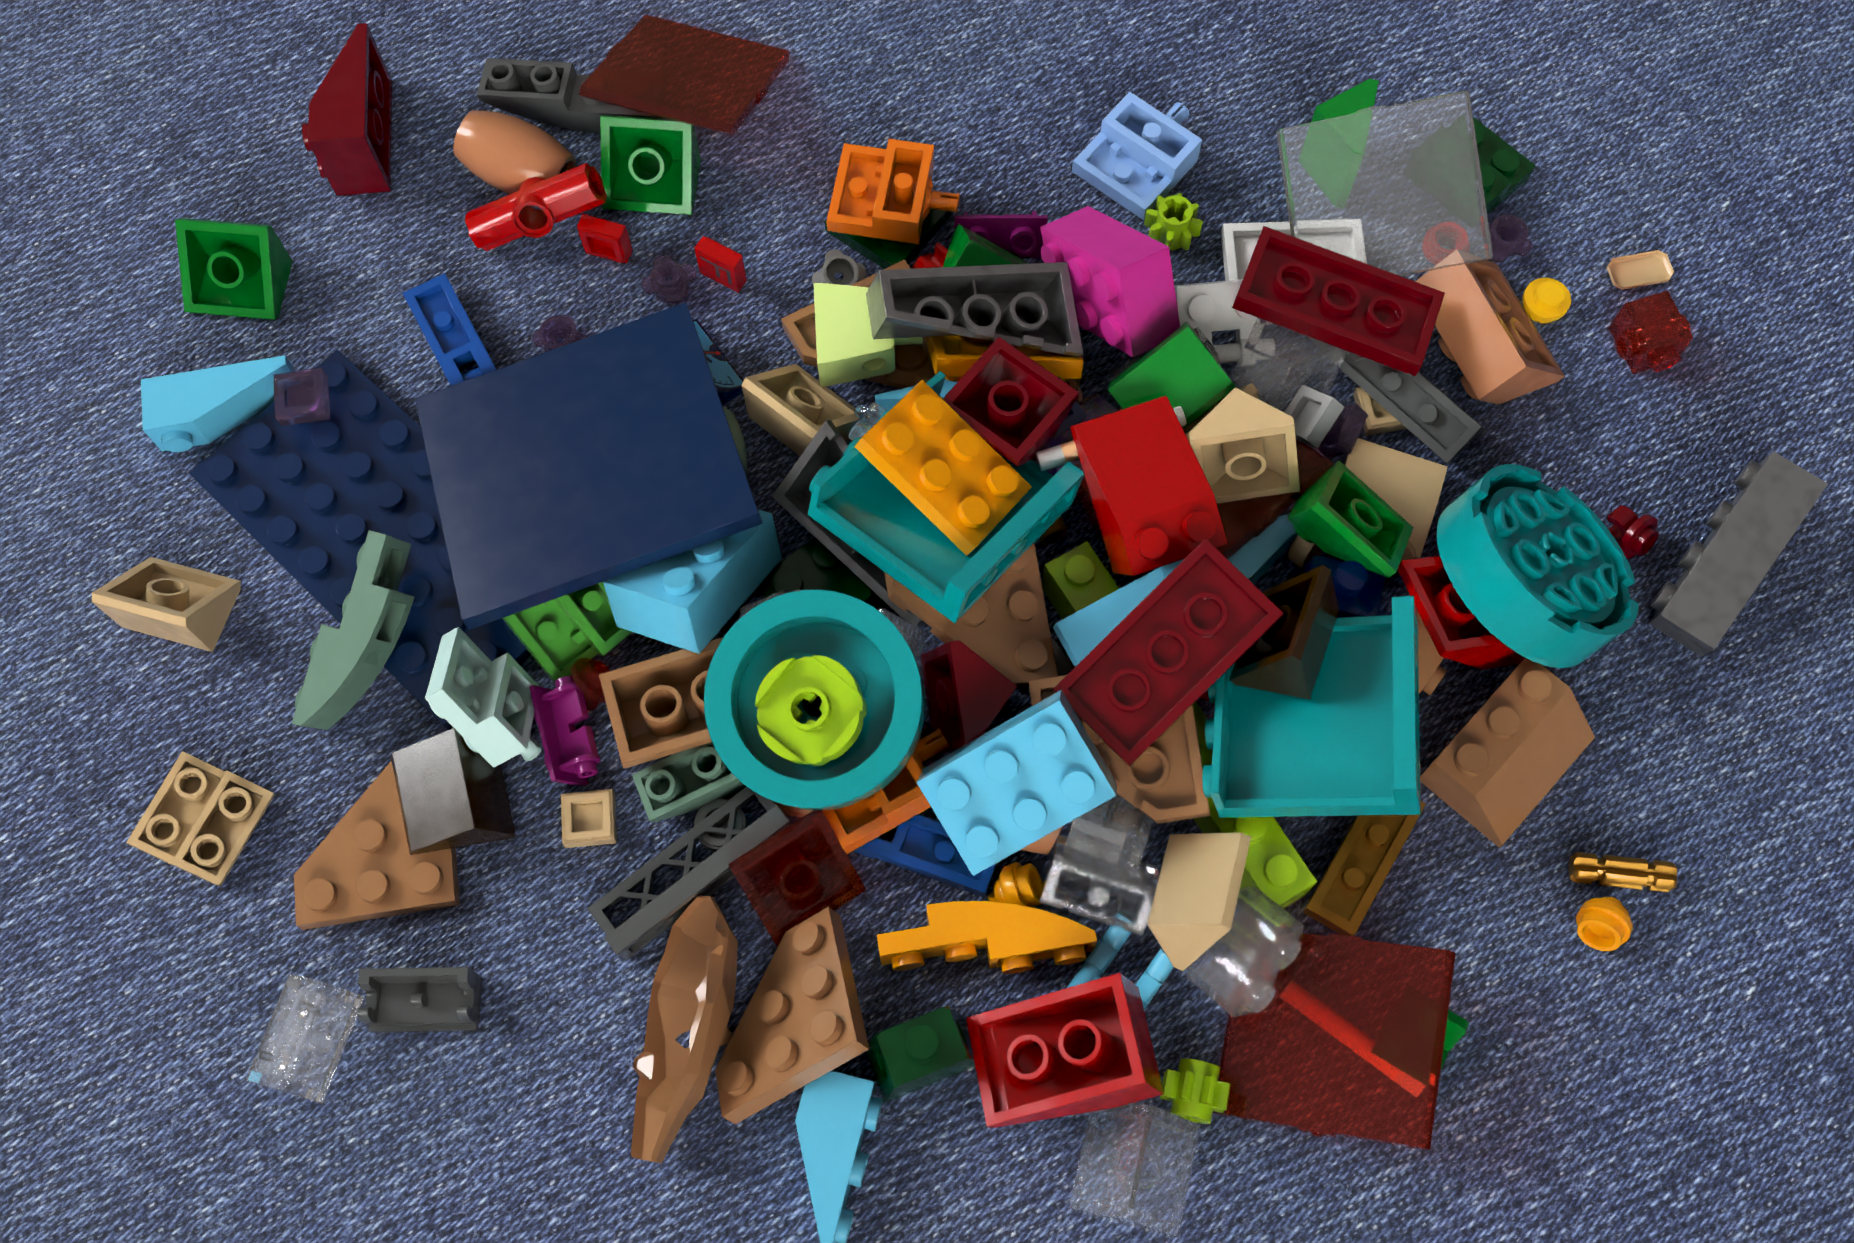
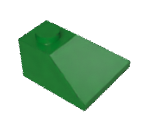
M1339 460L1297 499L1288 517L1295 531L1305 541L1315 543L1327 554L1388 578L1397 572L1413 530L1411 524Z

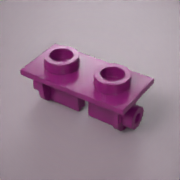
M963 211V216H954V230L961 224L1017 257H1042L1041 247L1044 244L1040 227L1047 224L1048 217L1047 215H1037V211H1032L1031 214H1008L1004 216L968 215V211Z
M573 676L557 679L555 681V689L531 685L529 689L535 710L534 718L539 727L545 752L544 762L549 771L551 781L587 786V778L598 773L597 765L600 764L601 760L598 755L592 727L583 726L577 730L575 729V724L589 718L582 685L576 683Z

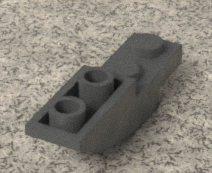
M486 58L477 96L484 103L527 119L571 130L600 134L601 115L661 119L667 89L663 79L577 74L573 63Z

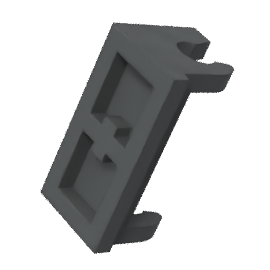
M471 968L359 969L358 985L362 990L366 991V1006L358 1008L357 1014L359 1020L369 1026V1032L479 1031L482 977Z

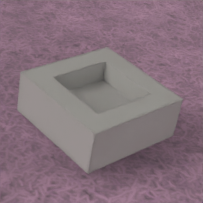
M1302 384L1284 413L1294 418L1296 439L1318 448L1345 407L1335 398Z

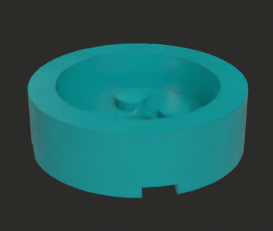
M1516 464L1496 466L1449 504L1441 513L1437 524V545L1444 569L1456 592L1471 613L1503 644L1521 656L1541 665L1553 668L1576 666L1633 625L1639 609V603L1630 598L1628 589L1629 586L1636 582L1633 572L1622 549L1608 528L1573 492L1565 486L1556 492L1540 482L1542 479L1541 472Z
M801 590L782 594L759 604L742 616L730 628L717 647L709 665L704 689V712L708 732L718 755L730 772L752 791L769 800L808 810H831L850 806L868 798L892 782L903 770L916 749L921 736L926 709L924 682L920 668L911 648L896 626L885 615L862 600L847 594L827 590ZM820 655L837 661L855 677L867 703V714L864 718L861 733L855 743L843 755L820 767L796 764L777 755L764 743L757 728V724L759 725L757 719L758 708L755 706V701L761 682L776 665L793 657L799 659ZM804 699L801 700L797 706L803 712L799 719L800 723L805 724L810 719L817 721L819 718L811 717L807 714L804 707Z

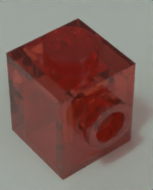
M1668 291L1625 303L1608 327L1614 337L1618 355L1626 360L1633 374L1653 369L1654 372L1669 369L1681 360V353L1693 339L1687 318L1680 314Z

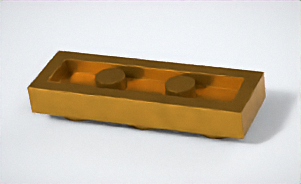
M1421 801V812L1423 811V809H1424V807H1425V805H1426V803H1424V802H1422V801ZM1420 814L1357 815L1303 913L1350 940L1358 930Z

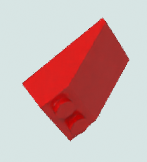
M1167 396L1152 399L1070 426L1113 573L1135 576L1184 559L1205 538L1215 548L1228 544L1214 493Z
M1440 556L1401 560L1398 572L1410 596H1414L1416 609L1440 657L1482 670L1516 665L1524 660L1525 657L1498 640L1471 613L1453 587Z
M1121 973L966 1018L988 1128L1112 1109L1164 1094L1139 987Z

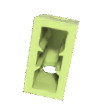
M813 283L817 366L820 387L892 373L895 370L894 345L923 344V337L873 339L866 297L869 287Z

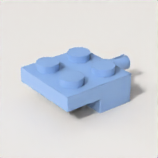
M1129 92L1102 120L1101 132L1073 160L1072 172L1144 220L1146 211L1155 208L1157 197L1162 196L1164 198L1198 161L1202 139L1181 126L1183 121L1189 117V111L1186 106L1181 108V103L1177 102L1165 115Z

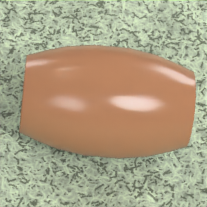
M470 111L461 122L454 140L453 152L455 157L481 180L507 194L517 192L522 182L528 178L539 177L548 179L576 167V158L556 138L529 122L499 112Z

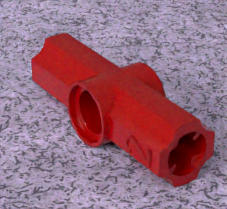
M584 163L548 179L539 177L528 178L522 182L517 192L468 211L464 221L468 227L469 237L476 247L488 251L523 236L531 238L544 237L550 233L553 224L604 204L607 194L603 186V180L596 168L589 166L588 163ZM530 205H532V206H537V207L541 208L542 210L534 209V208L530 207Z

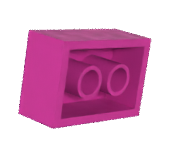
M1089 206L1040 227L1044 244L1041 247L1043 262L1068 263L1078 325L1083 329L1090 331L1131 357H1136L1155 348L1180 327L1169 246Z

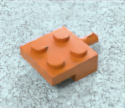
M889 138L886 149L844 143L826 220L827 231L919 244L923 221L929 214L930 209L958 213L960 193L933 190L934 145Z
M939 728L918 741L908 763L886 787L853 805L823 810L846 854L931 807L916 782L925 768L923 761L950 748Z

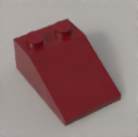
M367 23L357 24L309 102V121L302 125L304 145L307 151H313L317 158L321 177L328 179L336 196L391 192L392 79Z

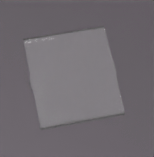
M1459 91L1387 107L1385 105L1370 106L1366 109L1356 110V113L1286 127L1276 131L1291 236L1404 278L1410 277V274L1493 258L1469 91Z

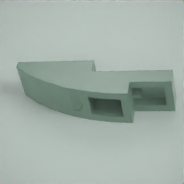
M368 531L366 541L361 546L357 555L358 568L351 591L344 599L342 605L343 618L340 628L321 624L318 637H316L311 645L310 664L304 684L299 689L295 698L296 711L292 724L329 730L359 701L381 672L406 624L415 598L414 596L398 592L411 543L382 533Z
M820 699L805 706L809 716L821 717L822 712L819 708L822 700ZM712 742L678 752L632 774L648 819L652 823L698 810L704 804L715 799L732 798L747 787L730 772L721 760Z

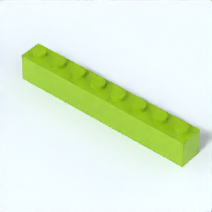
M1088 541L1044 565L1042 590L1062 619L1119 589ZM1195 702L1193 708L1204 767V765H1212L1213 750H1208L1206 745V716ZM1208 798L1211 816L1193 818L1203 833H1243L1251 837L1240 890L1261 922L1306 896L1317 883V880L1274 817L1219 818L1213 799Z

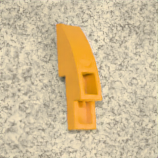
M953 901L927 904L926 916L928 926L877 934L881 966L892 964L894 971L916 969L925 965L924 958L945 955L946 962L969 960L977 956L976 950L985 948L989 969L1001 967L1002 974H1016L1033 969L1034 961L1054 958L1055 965H1069L1082 962L1087 959L1086 953L1092 952L1097 943L1095 930L1069 918L1032 907L991 901Z

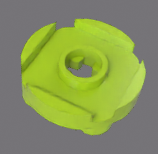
M820 655L799 659L793 657L776 665L761 682L755 701V706L758 708L757 719L759 725L757 724V728L764 743L777 755L796 764L820 767L843 755L855 743L861 733L864 718L867 714V703L855 677L837 661ZM817 697H820L822 700L819 708L822 712L821 717L817 721L810 719L805 724L800 723L799 719L803 714L801 709L797 707L800 701L805 698L807 701L812 702Z

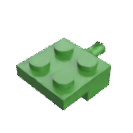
M603 582L502 618L554 683L559 678L574 674L597 654L604 656L632 633L616 626Z

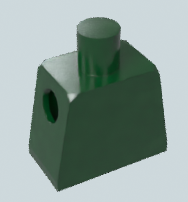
M950 1006L939 1008L875 1034L869 1043V1050L866 1051L884 1103L975 1067L970 1037L960 1012Z

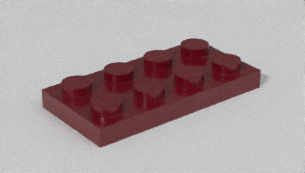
M1263 226L1232 308L1416 377L1422 367L1445 292Z
M1205 538L1053 688V691L1056 693L1062 689L1075 713L1130 767L1284 613Z

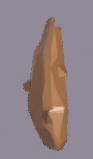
M712 896L696 897L672 925L665 952L653 980L644 1050L634 1059L633 1069L639 1075L635 1102L631 1155L637 1159L662 1164L686 1117L704 1096L719 1047L728 1044L732 1038L733 1033L727 1027L734 1008L738 940L724 913ZM690 1031L689 1047L684 1048L675 1040L682 1033Z

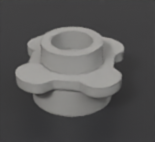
M833 249L826 253L822 269L813 274L812 285L813 287V283L852 285L865 279L866 269L861 263H856L851 257L844 255L840 250ZM841 273L843 279L840 281L836 280L835 274Z

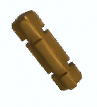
M1577 852L1570 856L1568 864L1569 878L1575 883L1592 884V881L1597 880L1598 884L1603 886L1641 890L1645 886L1650 891L1669 892L1676 888L1678 881L1677 867L1669 861L1654 860L1653 863L1648 864L1646 859L1603 855V858L1598 859L1594 853Z

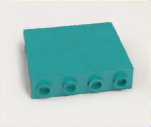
M941 371L926 383L939 396L946 376ZM889 409V410H887L885 413H883V415L879 418V420H880L885 414H887L891 409ZM857 437L848 445L842 458L832 467L828 465L822 467L812 479L809 486V491L812 492L807 515L953 623H956L1071 506L1084 473L1068 461L1053 476L1048 471L1041 472L1039 465L1032 460L1023 465L1016 466L999 454L1032 488L981 543L966 556L854 447L861 439V437Z
M1414 596L1392 597V615L1337 618L1310 700L1237 686L1229 681L1235 663L1208 689L1210 703H1215L1214 717L1206 718L1205 739L1207 749L1213 751L1212 765H1204L1202 781L1204 796L1213 799L1219 818L1421 814L1418 620Z

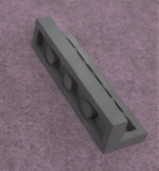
M1305 337L1308 342L1447 464L1450 465L1473 439L1478 442L1487 432L1484 427L1420 372L1415 377L1314 338Z
M745 787L587 909L607 935L604 938L615 954L628 960L671 927L696 897L711 896L795 830L787 817L772 800ZM756 797L767 812L746 829H734L737 810ZM729 818L727 828L717 827L723 821ZM704 834L726 836L725 845L703 862H694L696 843ZM687 850L685 861L674 860ZM665 866L684 868L681 879L660 895L652 894L654 876ZM644 883L643 893L632 892ZM622 899L641 901L640 910L617 928L605 913Z

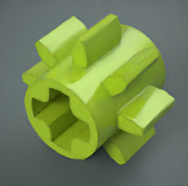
M1181 193L1166 198L1158 196L1155 210L1148 209L1146 211L1144 225L1150 227L1148 236L1169 246V251L1177 250L1181 247L1186 251L1189 250L1192 236H1200L1203 221L1196 218L1199 204H1191L1188 199L1182 197Z
M1181 1058L1178 1071L1166 1069V1072H1164L1162 1083L1164 1094L1160 1095V1099L1172 1101L1170 1115L1195 1123L1211 1124L1213 1111L1224 1113V1110L1227 1109L1231 1084L1218 1081L1220 1074L1219 1066L1205 1061Z

